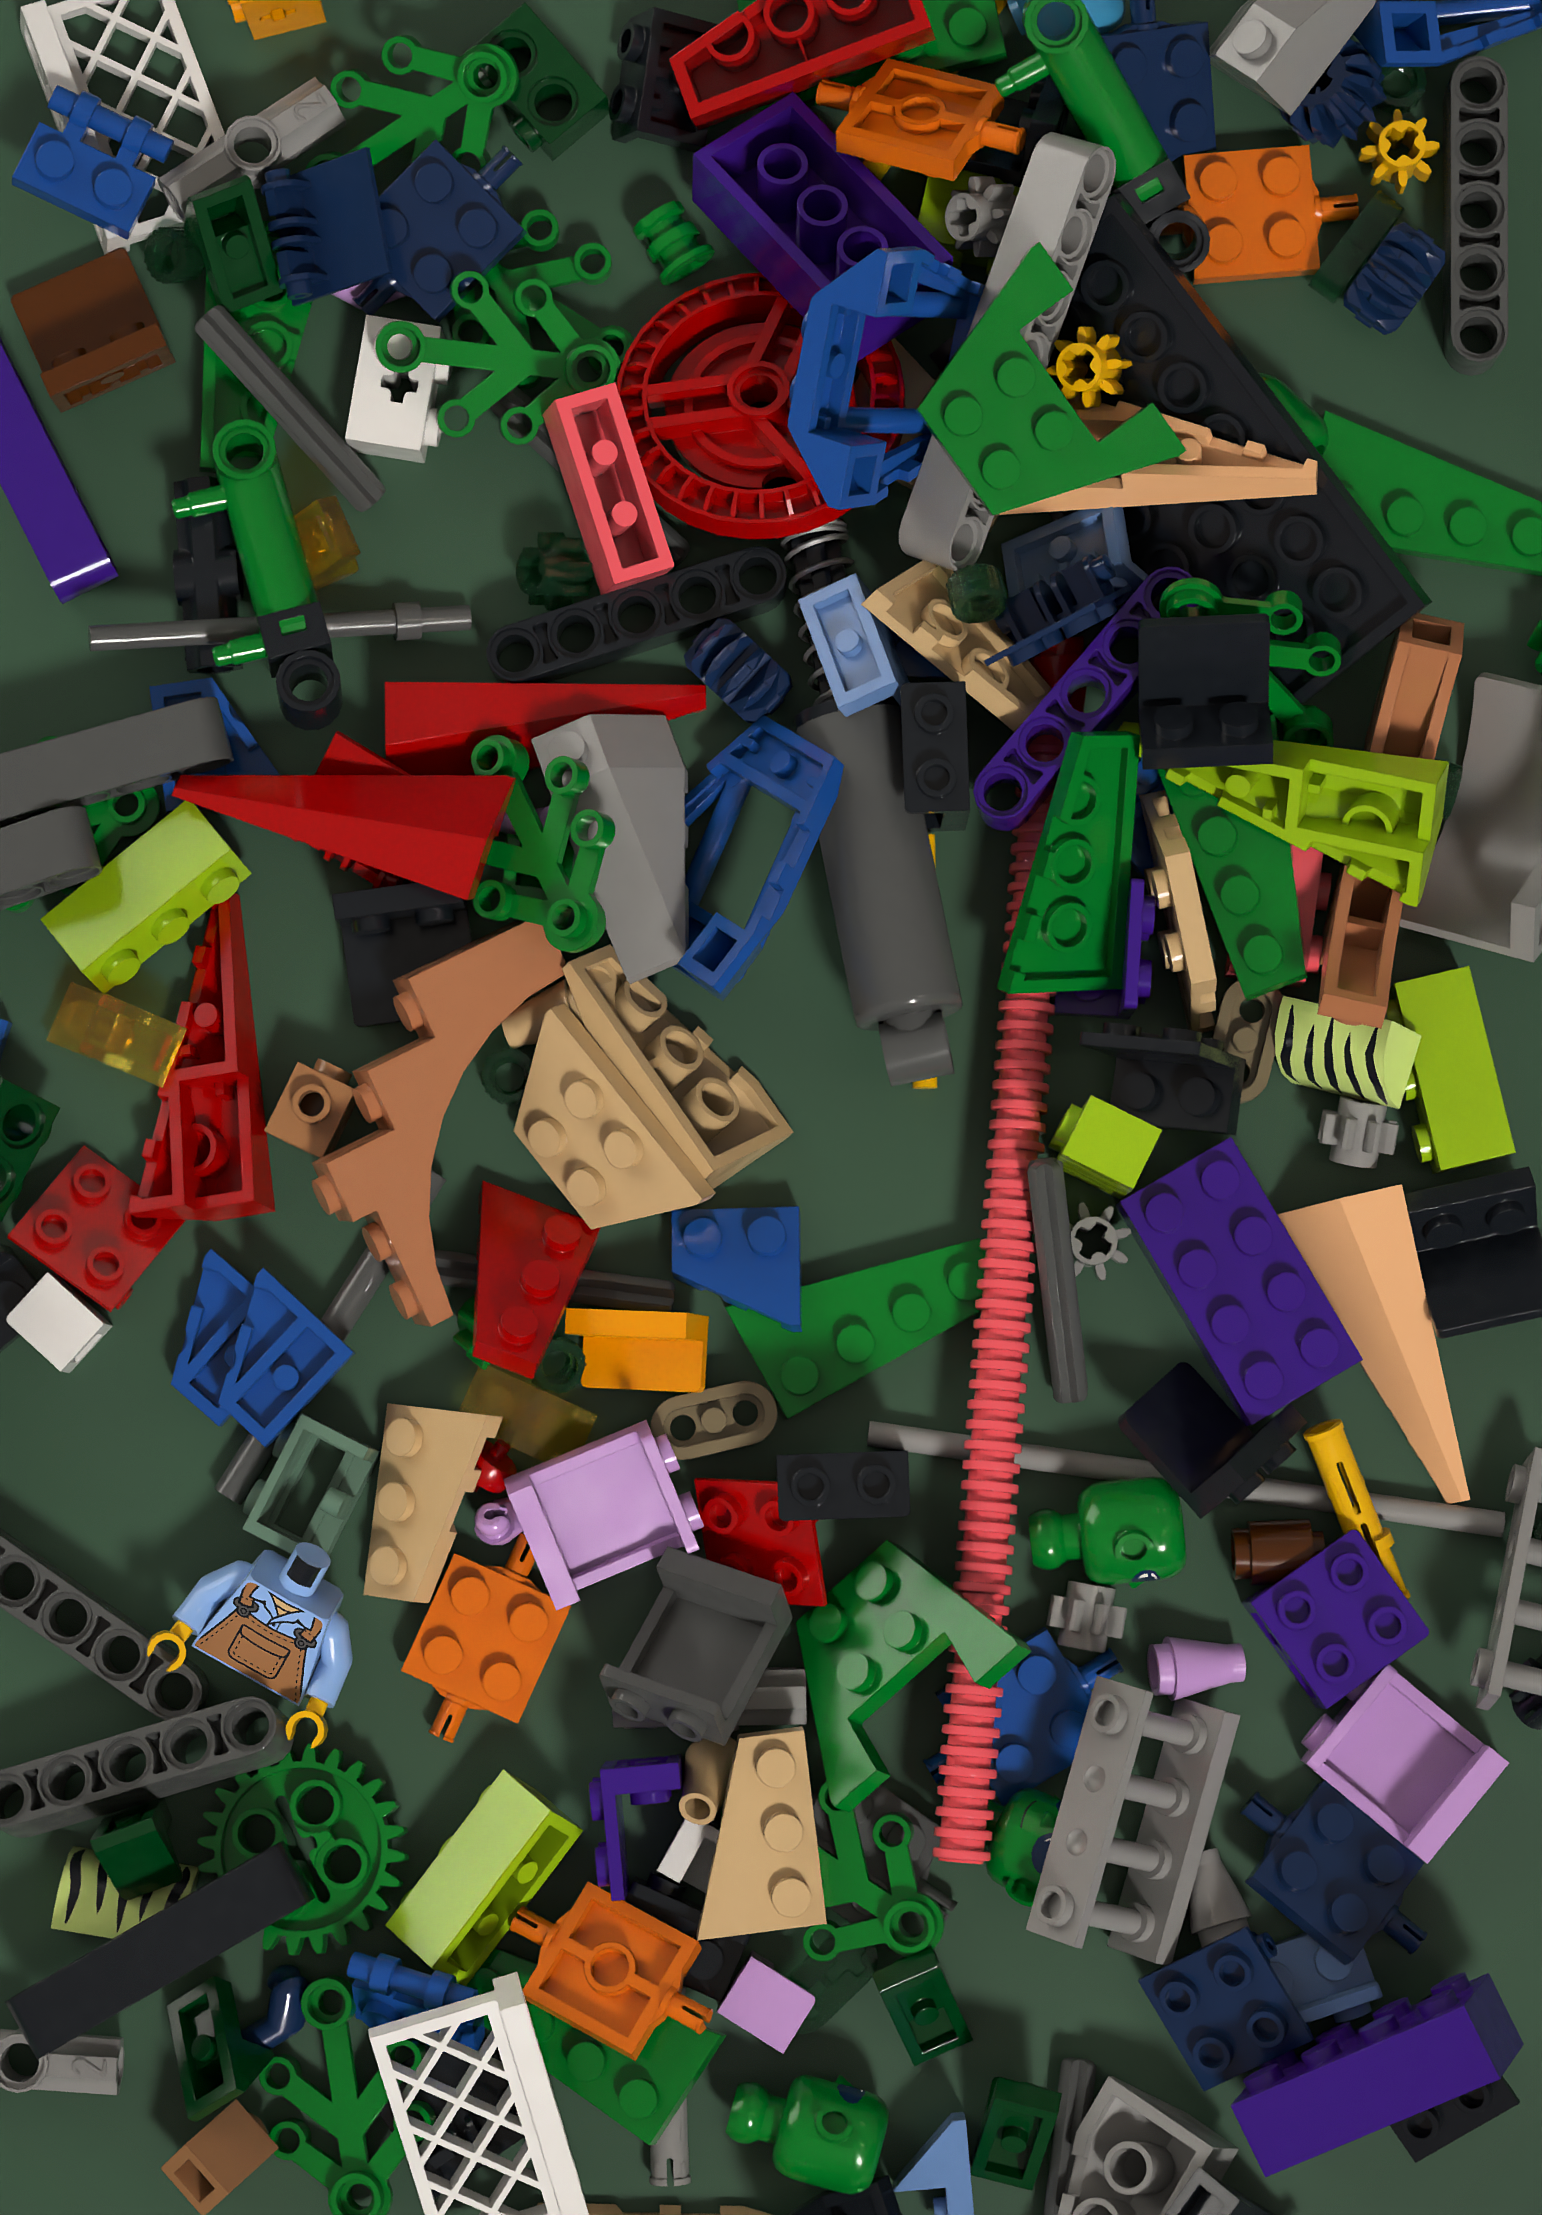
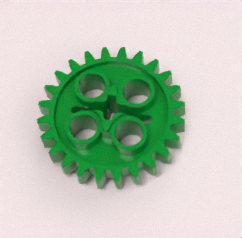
M307 1744L301 1761H297L291 1747L290 1752L283 1760L279 1761L278 1765L273 1764L257 1769L258 1774L254 1776L249 1772L234 1776L240 1786L236 1792L217 1787L215 1793L226 1805L223 1813L212 1811L204 1812L203 1818L217 1827L216 1835L201 1837L197 1840V1844L213 1849L215 1857L199 1865V1872L217 1873L218 1877L259 1854L250 1847L246 1838L248 1825L258 1816L264 1815L274 1824L276 1835L272 1846L284 1840L289 1851L298 1846L297 1840L276 1804L280 1796H284L287 1799L298 1834L302 1838H315L317 1847L309 1852V1857L330 1893L329 1901L326 1903L322 1902L317 1894L316 1884L308 1864L304 1860H295L316 1898L264 1928L262 1940L263 1949L273 1950L281 1937L286 1936L289 1955H299L304 1940L309 1937L311 1946L316 1954L326 1953L328 1934L330 1933L333 1934L342 1946L352 1944L349 1929L351 1923H354L364 1931H371L374 1926L367 1910L373 1907L378 1910L389 1911L392 1907L389 1901L380 1893L383 1886L402 1887L404 1883L398 1876L389 1872L390 1864L409 1860V1854L392 1849V1840L408 1833L407 1827L389 1825L387 1817L400 1807L399 1801L379 1803L376 1798L387 1782L382 1778H377L367 1784L362 1783L361 1780L367 1763L361 1760L352 1764L346 1771L342 1770L344 1751L334 1748L325 1762L320 1763L318 1747L310 1749L312 1744ZM323 1787L332 1795L334 1809L328 1820L316 1825L305 1815L304 1801L308 1793L313 1789ZM348 1845L359 1854L361 1869L354 1880L342 1883L335 1878L330 1865L334 1853L339 1848Z

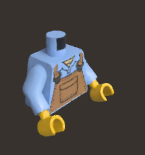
M302 1542L296 1545L289 1559L273 1550H264L252 1564L237 1560L204 1575L173 1614L172 1618L175 1624L169 1631L157 1632L150 1638L147 1644V1656L151 1655L156 1644L160 1641L171 1640L178 1645L179 1653L170 1662L166 1672L176 1670L183 1664L186 1658L185 1641L191 1634L197 1636L192 1647L299 1706L305 1696L309 1700L305 1711L295 1713L287 1722V1739L289 1741L292 1740L296 1732V1726L301 1719L305 1717L311 1718L317 1724L318 1733L310 1749L318 1747L324 1742L328 1733L327 1722L323 1717L326 1708H334L353 1661L349 1624L338 1613L344 1594L340 1588L322 1579L331 1563L329 1555L315 1544Z

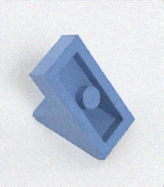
M964 2112L950 2113L892 2182L894 2192L945 2188L944 2197H933L934 2215H974L967 2126Z

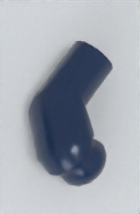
M280 1965L269 1974L267 1985L272 1991L269 1997L267 2015L242 2029V2039L271 2050L302 2030L306 2019L302 2013L301 2000L305 1989L309 1986V1982L306 1978L302 1977L299 1968L294 1965Z

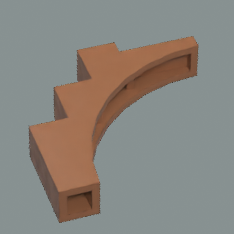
M1418 613L1395 631L1365 737L1364 751L1435 759L1448 704L1462 658L1465 623ZM1341 863L1322 932L1323 945L1319 964L1323 966L1317 1014L1332 1017L1346 1025L1357 1026L1363 1024L1381 1029L1388 1008L1391 974L1403 902L1399 901L1400 893L1369 877L1361 881L1347 874V866Z
M516 920L392 980L399 995L393 997L396 1012L408 1031L416 1030L419 1039L352 1071L359 1085L352 1090L355 1102L368 1123L375 1121L379 1129L312 1162L318 1178L312 1180V1187L321 1207L328 1215L335 1213L338 1221L355 1222L365 1217L368 1225L362 1227L364 1240L378 1262L385 1259L395 1280V1283L389 1285L393 1302L404 1319L407 1320L412 1317L417 1325L432 1327L453 1316L436 1266L429 1219L431 1167L442 1120L463 1072L492 1031L528 997L564 975L562 968L566 965V961L561 951L549 943L542 925Z

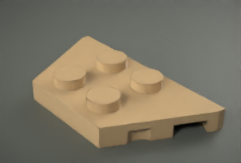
M1162 790L1139 795L1154 867L1144 869L1148 895L1155 896V906H1158V909H1163L1167 930L1157 932L1163 965L1165 969L1170 968L1172 973L1176 972L1188 1030L1201 1033L1212 1031L1215 1027L1212 1011L1216 1010L1215 991L1217 978L1191 853L1181 833L1175 813L1170 814L1166 791Z
M562 1003L551 1007L543 1018L513 1132L589 1228L592 1230L690 1207L711 1199L716 1192L567 1005Z

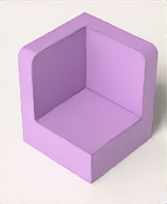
M752 1950L722 2001L718 2004L717 2012L784 2054L815 2004V1996L774 1970L772 1962Z

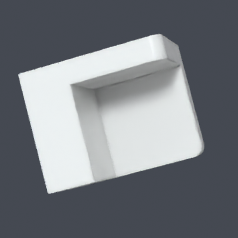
M47 1272L6 1318L7 1323L60 1372L70 1373L113 1326L57 1274Z
M684 1819L661 1860L657 1871L678 1883L683 1880L706 1893L709 1881L708 1875L720 1826L714 1822L698 1825Z

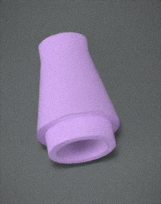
M1165 1637L1161 1644H1151L1148 1648L1147 1669L1150 1687L1155 1696L1167 1695L1171 1701L1228 1683L1243 1682L1246 1677V1660L1243 1647L1240 1643L1222 1644Z

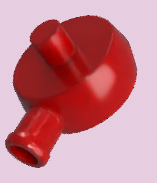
M498 1439L494 1444L487 1440L485 1441L475 1466L482 1470L474 1492H477L481 1487L492 1493H501L506 1489L503 1479L517 1473L515 1464L507 1455L511 1447L504 1440Z

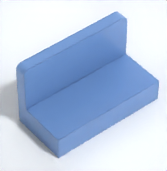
M856 573L798 600L836 705L845 717L891 696L901 705V686L905 683H910L889 627L861 605L872 592Z

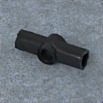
M190 477L174 482L175 499L184 497L189 492L219 485L217 477ZM227 510L196 518L192 516L181 519L176 518L178 550L173 551V575L177 603L183 607V620L239 617L238 602L243 601L244 598L243 571L237 547L234 545V536ZM223 644L185 646V661L189 673L207 675L230 673L231 671L243 669V664L216 666L212 649Z

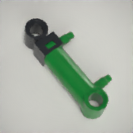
M1026 0L1023 6L1022 22L1027 37L1036 53L1008 69L1007 73L995 79L994 84L1001 97H1007L1016 91H1022L1049 75L1085 141L1109 147L1114 152L1116 173L1112 185L1114 192L1112 195L1123 194L1158 242L1162 230L1169 224L1181 222L1193 229V240L1185 251L1177 254L1167 252V254L1182 273L1194 270L1204 261L1209 252L1210 236L1207 226L1194 208L1183 203L1191 197L1083 1ZM1051 2H1062L1068 5L1073 12V22L1070 28L1064 34L1058 36H1048L1041 32L1037 26V16L1040 10Z
M250 419L235 420L222 427L216 434L212 444L215 472L219 485L189 492L186 496L173 499L171 502L175 518L178 519L189 516L196 518L227 510L257 619L259 633L232 639L227 644L215 646L212 649V655L215 665L218 667L229 664L239 665L266 658L271 678L276 677L279 706L285 719L294 727L306 731L320 730L330 725L339 716L343 705L340 673L333 661L330 636L320 601H318L277 455L275 440L271 432L261 423ZM244 451H251L262 457L258 465L251 469L242 470L230 464L231 459L236 454ZM305 680L321 682L327 688L325 693L314 701L298 699L293 695V690L299 683Z

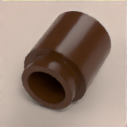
M1309 1518L1247 1521L1246 1528H1232L1231 1562L1234 1580L1249 1579L1251 1586L1274 1585L1325 1548L1323 1531H1312Z

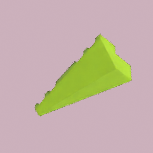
M1124 721L1118 731H1130L1139 734V723ZM1273 740V764L1163 769L1166 771L1165 778L1181 786L1188 782L1217 797V805L1303 851H1307L1312 847L1345 864L1347 866V874L1361 881L1369 877L1400 893L1399 901L1414 907L1419 905L1443 819L1449 769L1448 761ZM1141 746L1139 747V757H1140V758H1142V757H1141Z

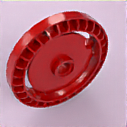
M743 273L712 280L683 293L661 308L641 328L627 350L616 384L653 500L666 512L690 526L720 536L748 540L782 538L808 532L838 519L852 509L837 510L827 506L789 431L788 417L791 407L789 391L791 383L797 374L803 339L801 329L786 324L802 327L804 318L761 273ZM721 331L696 346L679 364L670 382L660 383L670 366L688 348L703 338ZM889 341L859 360L857 367L862 372L871 392L870 407L906 408L901 363L892 341ZM854 385L852 386L849 407H856ZM756 402L771 403L770 405L762 408H755L750 406ZM665 407V416L651 417L653 408ZM862 433L886 441L885 453L899 447L903 434ZM671 439L684 462L700 476L684 468L667 452L660 441ZM776 477H789L797 482L778 488L763 489L769 480Z

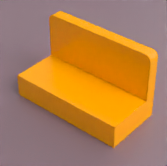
M566 1308L565 1334L583 1336L581 1384L583 1387L701 1393L705 1389L709 1316L684 1312Z

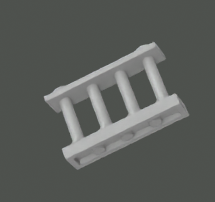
M1538 1447L1533 1449L1522 1465L1514 1464L1509 1476L1505 1501L1515 1503L1492 1625L1487 1649L1481 1647L1477 1649L1471 1669L1470 1685L1479 1687L1476 1708L1487 1711L1501 1697L1503 1687L1542 1696V1669L1508 1661L1514 1625L1542 1631V1604L1520 1599L1526 1563L1542 1567V1540L1531 1538L1537 1504L1542 1503V1448Z
M1097 1676L1026 1930L1080 1949L1083 1948L1089 1926L1110 1930L1108 1947L1156 1964L1167 1965L1173 1961L1241 1715L1185 1698L1175 1700L1171 1716L1149 1711L1153 1692ZM1142 1736L1164 1741L1154 1779L1131 1774ZM1124 1799L1146 1804L1136 1842L1114 1837ZM1106 1863L1129 1867L1118 1905L1096 1901Z

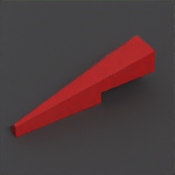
M385 682L386 760L411 775H475L471 764V755L475 746L491 735H502L524 745L529 755V772L541 767L531 741L535 737L588 714L665 715L668 721L693 712L699 713L707 710L706 685ZM498 752L493 758L492 768L498 761Z
M180 775L171 796L458 898L470 900L475 898L493 839L499 834L516 778L509 775Z
M234 893L226 901L214 904L211 907L202 946L196 945L192 958V963L196 967L188 1002L181 1001L157 1094L162 1103L152 1139L146 1138L141 1155L146 1160L139 1192L138 1195H131L129 1202V1214L135 1217L222 1221L276 1212L267 1133L264 1131L266 1123L240 895Z

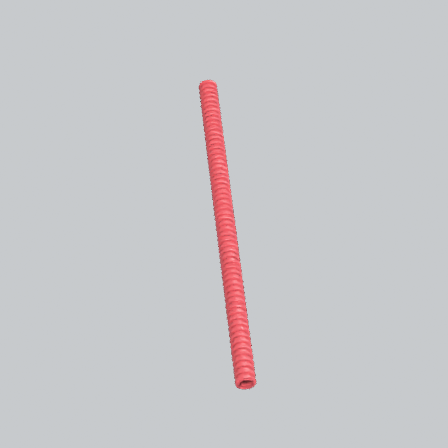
M1045 734L1038 736L1031 742L1028 753L1037 761L1048 762L1060 755L1064 744L1059 738ZM1015 786V795L1021 798L1022 792ZM1053 792L1026 823L1012 830V834L1018 837L1017 842L1013 843L1010 848L1011 854L1016 856V862L1009 864V873L1015 876V879L1007 887V892L1013 895V901L1006 904V912L1012 915L1011 921L1006 922L1004 925V931L1010 934V940ZM1010 941L1003 943L1004 953H1007ZM1003 992L1006 994L1005 1000L998 1002V1010L1004 1013V1020L997 1021L996 1028L1002 1033V1039L995 1042V1049L1001 1052V1059L995 1060L993 1067L995 1071L999 1072V1079L992 1081V1089L998 1092V1098L991 1100L990 1105L991 1110L996 1111V1119L989 1121V1129L995 1131L994 1139L988 1140L987 1148L993 1151V1159L986 1160V1169L992 1171L990 1179H986L984 1182V1188L990 1191V1198L983 1200V1209L988 1210L989 1213L988 1218L981 1221V1228L987 1231V1238L980 1240L979 1247L986 1252L985 1258L978 1260V1268L984 1270V1278L978 1279L976 1285L979 1290L983 1291L982 1298L975 1300V1308L981 1310L980 1319H975L973 1323V1328L979 1330V1339L972 1340V1348L978 1350L977 1359H972L970 1362V1368L976 1370V1379L969 1380V1388L975 1390L974 1399L967 1401V1408L973 1410V1419L966 1420L965 1426L966 1429L972 1430L971 1439L964 1441V1449L970 1450L969 1460H963L962 1468L968 1471V1480L961 1481V1489L967 1491L966 1500H961L959 1503V1509L965 1511V1520L958 1521V1530L964 1531L963 1541L956 1542V1550L962 1551V1561L955 1562L954 1569L960 1571L961 1574L960 1581L953 1582V1589L972 1604L986 1611L1001 1626L1003 1616H1008L1010 1612V1607L1004 1606V1596L1011 1595V1586L1005 1585L1006 1575H1012L1013 1567L1007 1565V1555L1014 1554V1546L1009 1545L1008 1540L1009 1535L1016 1533V1526L1010 1524V1515L1017 1514L1018 1506L1011 1504L1012 1495L1019 1493V1485L1013 1484V1475L1020 1474L1021 1468L1019 1464L1014 1463L1015 1454L1022 1453V1445L1016 1443L1017 1434H1022L1024 1425L1018 1423V1414L1025 1413V1405L1019 1403L1020 1394L1026 1393L1027 1385L1021 1383V1374L1028 1373V1364L1022 1362L1023 1354L1029 1353L1030 1345L1024 1342V1334L1031 1333V1324L1025 1322L1026 1314L1033 1311V1305L1027 1302V1294L1034 1293V1284L1028 1282L1029 1274L1036 1272V1265L1030 1262V1254L1037 1252L1036 1243L1031 1242L1034 1226L1027 1171L1029 1162L1038 1159V1155L1045 1153V1145L1039 1142V1135L1045 1134L1047 1128L1046 1124L1041 1122V1115L1048 1113V1105L1042 1102V1096L1049 1094L1050 1086L1044 1083V1076L1051 1074V1065L1045 1063V1057L1051 1055L1053 1049L1052 1045L1047 1043V1036L1054 1034V1026L1048 1023V1018L1055 1015L1056 1007L1050 1003V997L1057 995V992L1016 994ZM951 1644L948 1647V1651L954 1653V1663H947L946 1671L953 1673L952 1683L945 1684V1692L951 1693L950 1704H944L943 1712L950 1715L949 1724L942 1725V1733L948 1734L947 1745L943 1744L940 1747V1753L946 1754V1765L939 1766V1774L945 1775L944 1786L939 1785L937 1787V1794L943 1796V1805L936 1806L935 1815L942 1816L941 1827H934V1836L940 1837L939 1847H933L932 1856L938 1857V1861L984 1864V1861L991 1860V1852L985 1851V1841H991L993 1834L992 1831L986 1830L987 1820L994 1819V1811L988 1810L989 1799H995L996 1795L995 1790L989 1789L990 1779L997 1778V1770L991 1769L992 1758L997 1759L999 1756V1750L993 1749V1738H1000V1729L994 1728L995 1718L1002 1716V1709L996 1708V1697H1003L1004 1689L997 1687L998 1682L990 1689L975 1683Z

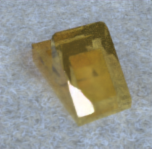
M336 495L317 499L295 515L315 591L349 577L359 570L355 557L361 552Z
M71 982L46 1041L162 1088L187 1029L111 995L101 994Z
M478 1366L458 1412L503 1417L494 1439H502L510 1447L544 1462L584 1446L598 1417L595 1413L491 1366H488L485 1370Z

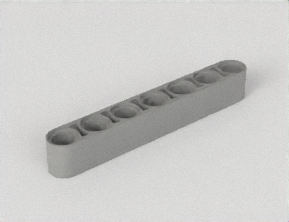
M1054 132L1045 134L1038 141L1031 155L968 335L985 313L998 291L1017 268L1028 249L1040 242L1073 288L1071 293L1020 329V334L1044 368L1047 369L1055 347L1054 342L1058 339L1114 182L1116 159L1114 152L1109 147ZM932 435L901 521L899 544L901 550L906 555L956 572H965L977 561L994 515L990 516Z

